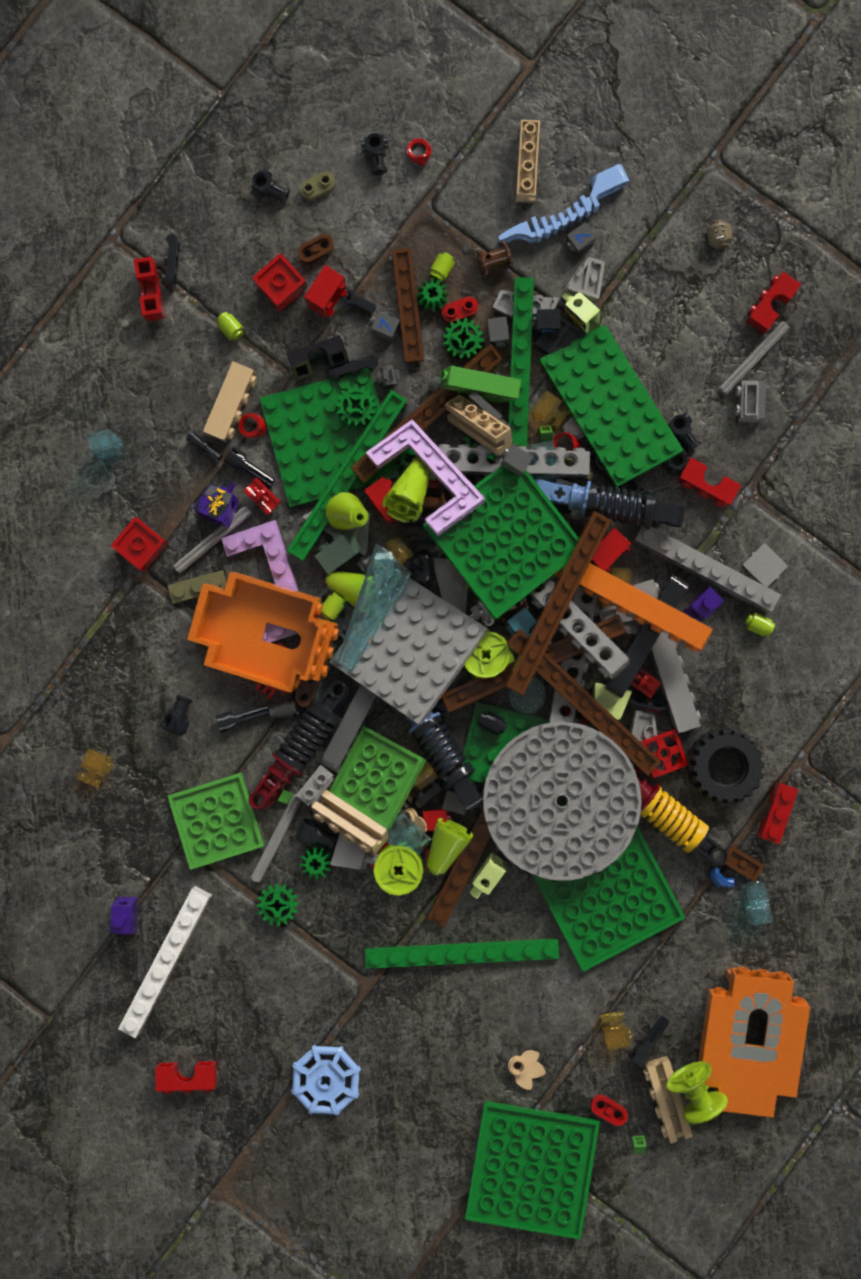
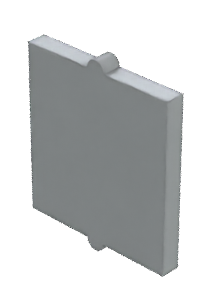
M765 543L755 552H752L751 556L742 564L760 584L766 587L775 579H779V575L788 567Z

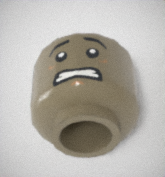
M722 219L713 221L712 225L707 228L708 244L714 247L715 250L729 247V244L733 241L731 225Z

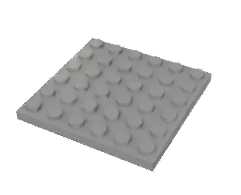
M396 570L392 578L368 608V613L362 616L329 662L421 726L489 630Z

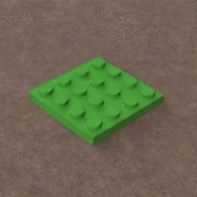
M363 726L329 792L390 830L426 759Z
M242 772L168 795L190 870L265 846L254 809L249 804L250 796Z

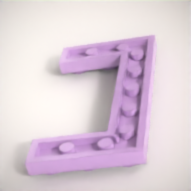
M411 420L367 451L366 455L380 469L410 447L455 498L425 519L427 525L439 536L483 504L485 498L422 429Z
M276 520L221 538L227 557L263 546L275 584L299 591ZM267 623L263 641L272 643L298 633Z

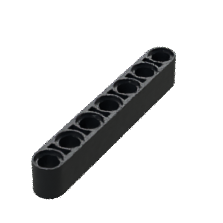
M672 574L657 599L676 609L689 584ZM646 622L641 624L624 653L629 658L630 664L613 680L609 678L604 689L619 698H622L660 636L659 633L650 629L651 625Z

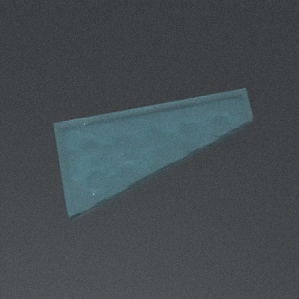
M377 544L375 545L337 660L339 664L351 672L354 671L411 575L409 570L382 546Z

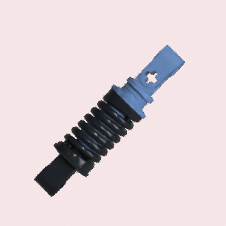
M535 479V482L552 503L568 506L569 510H580L581 517L583 518L590 517L591 513L595 511L602 516L605 514V517L609 520L612 516L613 522H617L619 519L621 524H624L627 519V524L632 525L635 517V526L638 527L642 524L647 530L650 529L652 522L672 527H682L685 507L658 503L656 493H645L642 496V492L639 491L635 494L634 490L628 492L627 489H622L620 492L618 487L614 488V490L612 486L606 488L605 485H600L597 487V484L591 483V481H588L586 486L582 487L576 483L573 486H567ZM559 490H561L562 494L565 495L561 496V499H558L557 495L555 494L558 493Z
M430 712L421 726L406 716L407 721H410L413 726L409 733L419 743V747L423 749L422 752L427 755V760L431 761L430 765L435 767L434 771L439 774L438 778L444 780L443 788L445 790L454 788L468 812L483 803V795L470 777L476 769L473 768L470 762L463 763L467 757L466 755L459 756L463 753L462 749L455 751L459 744L457 742L451 744L455 741L453 736L447 738L451 735L450 730L443 732L447 725L441 723L442 717L440 712Z

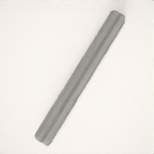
M782 321L723 383L719 390L724 395H727L789 329V326Z
M246 506L242 507L234 514L229 529L224 526L217 528L174 564L175 570L178 573L186 570L216 545L221 538H224L251 515L249 509Z
M296 794L292 796L251 875V880L256 883L261 881L302 801Z

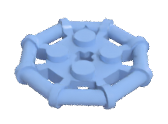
M313 1045L304 1056L292 1065L293 1083L291 1094L297 1097L311 1115L312 1113L340 1115V1112L360 1095L358 1087L359 1071L361 1068L348 1056L342 1046L325 1047ZM320 1054L334 1055V1059L321 1060ZM314 1057L316 1063L309 1069L306 1068L304 1065ZM339 1058L349 1069L344 1071L337 1063ZM301 1073L306 1074V1085L300 1086ZM328 1076L330 1084H322L321 1077ZM346 1076H351V1088L345 1087ZM308 1091L314 1098L313 1102L303 1092ZM342 1093L346 1094L347 1096L337 1104L335 1099ZM327 1100V1102L331 1103V1106L317 1104L318 1101Z

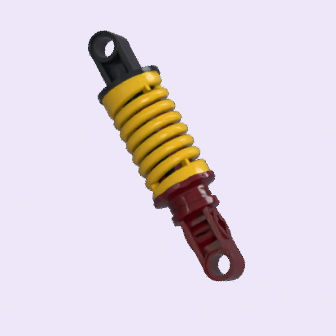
M637 778L641 791L640 816L643 818L647 817L649 823L653 822V826L659 827V831L664 832L666 837L670 836V840L676 841L677 846L683 845V851L688 856L698 851L707 860L716 865L726 863L728 859L726 850L709 837L712 830L711 826L706 825L696 815H692L691 811L687 810L685 806H681L680 802L675 801L666 791L662 792V788L658 783L651 787L645 779L640 781ZM719 850L721 856L718 860H714L713 854Z

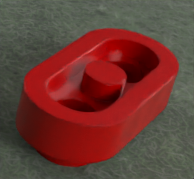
M465 297L446 304L442 309V319L450 324L451 321L457 323L458 318L462 321L465 318L473 317L478 311V302L473 297ZM470 303L472 308L468 309L465 305ZM453 310L455 313L454 315H449L448 311Z
M602 1094L595 1095L590 1103L591 1109L597 1116L615 1126H621L627 1121V1111L619 1103ZM599 1101H602L603 1106L598 1107L597 1103ZM619 1111L620 1115L615 1117L614 1112Z

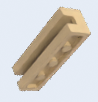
M521 119L515 202H535L540 132L539 120Z
M232 361L203 430L207 436L215 437L224 443L233 438L235 433L234 425L240 421L242 406L247 404L250 394H248L250 387H254L257 380L253 369Z
M459 394L445 403L446 410L451 412L447 415L448 421L499 456L506 447L510 448L513 445L511 428Z
M325 790L321 795L322 801L320 803L316 801L312 805L314 818L321 823L323 821L327 823L334 832L338 833L339 831L349 842L357 843L365 853L370 852L376 855L389 838L387 829L328 790Z
M667 1056L649 1061L643 1072L646 1081H650L652 1088H649L652 1100H656L658 1106L654 1108L657 1118L662 1119L663 1126H660L663 1137H667L670 1144L677 1142V1138L682 1136L685 1139L693 1137L689 1123L683 1120L684 1106L680 1094L672 1093L667 1089V1081L673 1074L670 1060Z

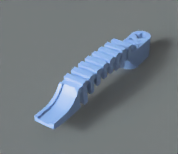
M615 165L593 176L589 180L593 188L590 197L580 196V202L573 203L572 210L567 208L566 215L560 212L558 213V219H555L554 215L549 216L550 221L548 223L545 216L541 217L539 225L534 216L531 218L530 223L532 233L528 222L525 221L498 236V245L501 246V241L507 243L515 239L525 240L529 243L534 241L540 242L542 238H550V234L556 235L559 230H566L568 225L569 227L574 226L575 222L582 221L584 216L585 218L589 217L591 211L593 213L597 212L600 206L597 201L598 199L629 184L630 181L622 165Z

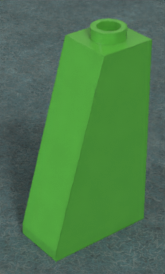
M456 366L445 367L440 373L441 388L467 395L475 391L483 399L496 403H504L519 398L520 379Z

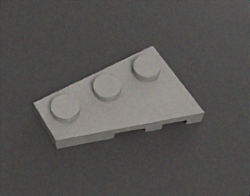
M501 290L492 309L513 319L514 292ZM542 295L533 296L532 316H536L537 309H555L560 298H549Z
M634 710L630 732L639 741L657 735L655 714ZM656 741L651 742L648 749L652 753L657 752ZM630 760V762L632 763L633 768H634V769H637L638 767H637V766H634L633 762ZM659 763L656 766V769L662 770Z

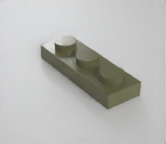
M224 570L168 585L172 604L198 598L202 584L208 583L225 589L227 580Z

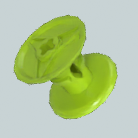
M488 631L464 665L474 680L479 677H494L503 672L506 666L515 660L504 637L495 632Z
M394 843L381 850L374 866L375 880L381 889L389 894L404 895L417 888L422 880L423 864L421 856L416 849L408 844ZM395 866H402V872L400 870L396 872Z
M700 1061L683 1066L675 1071L667 1081L668 1090L672 1093H686V1099H690V1102L683 1110V1120L687 1123L697 1124L711 1120L719 1115L728 1103V1097L724 1093L707 1091L709 1087L704 1083L712 1073V1067L708 1062Z

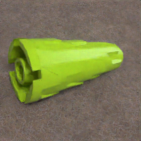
M417 455L383 500V507H388L387 513L401 522L408 523L410 519H414L413 522L416 521L423 510V500L430 480L431 470Z

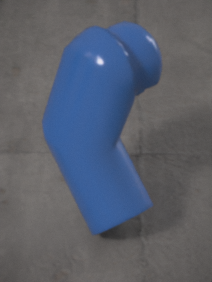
M710 868L709 879L715 886L734 888V878H724L719 868Z

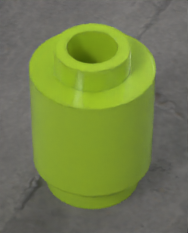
M446 252L443 254L439 253L430 268L429 276L435 281L440 279L441 283L443 280H446L455 264L453 257Z
M224 312L216 319L217 327L230 341H236L242 337L244 327L232 314Z
M335 592L329 595L323 603L320 616L327 621H330V619L335 620L345 607L346 600Z
M757 612L749 613L744 622L746 629L762 637H769L775 627V623L771 619Z

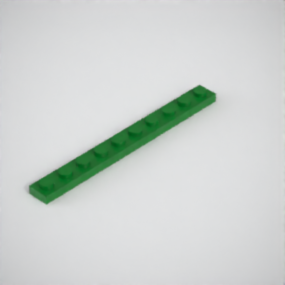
M515 277L510 377L520 379L521 385L519 398L509 401L508 424L511 427L512 443L516 446L527 447L534 278Z
M393 390L389 392L288 547V552L302 561L305 560L329 523L326 518L328 501L338 493H348L358 478L350 467L385 437L408 402L407 399Z
M558 938L371 947L365 948L366 969L559 959Z

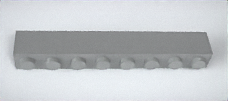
M641 525L632 543L766 613L773 611L781 595L653 527L647 530Z
M653 579L633 585L656 599L659 596L658 594H660L658 583H654ZM661 632L649 653L658 680L661 682L660 687L663 696L668 702L667 708L673 727L677 729L678 733L700 727L702 718L700 712L696 711L694 703H696L693 692L689 691L688 685H690L687 674H684L682 670L684 663L682 657L678 656L676 651L678 644L667 638L668 634Z

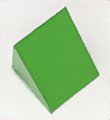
M551 425L540 426L541 444L552 443L553 432Z
M284 789L278 801L289 804L294 793Z
M645 1135L632 1136L633 1153H646Z

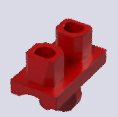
M257 477L243 490L267 515L281 503Z
M640 667L630 685L651 699L661 685V682Z

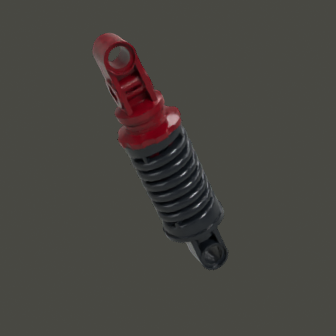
M334 681L319 701L311 699L310 704L306 708L307 713H302V718L305 720L299 718L297 723L301 726L297 724L293 726L296 733L292 730L289 731L288 734L292 738L288 736L284 738V741L288 744L281 743L279 749L273 752L272 756L276 759L275 762H273V765H269V771L263 776L259 785L249 797V804L252 808L261 811L268 810L275 799L281 794L285 785L291 783L293 775L298 774L301 776L307 763L311 762V757L316 755L320 745L324 744V739L329 737L328 732H332L333 726L341 722L342 719L337 714L351 696V689L348 685L341 681ZM343 687L342 694L337 695V690ZM263 797V803L259 806L258 799Z

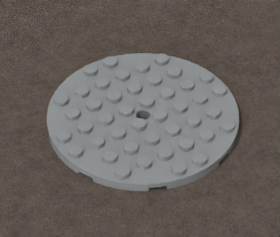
M552 722L535 726L522 732L507 743L499 752L490 767L485 782L483 795L484 814L493 840L503 854L515 865L542 878L574 880L603 870L624 852L631 842L639 823L641 791L632 763L622 749L609 737L585 725L569 722ZM564 795L567 797L568 801L565 806L557 805L556 799L558 796Z

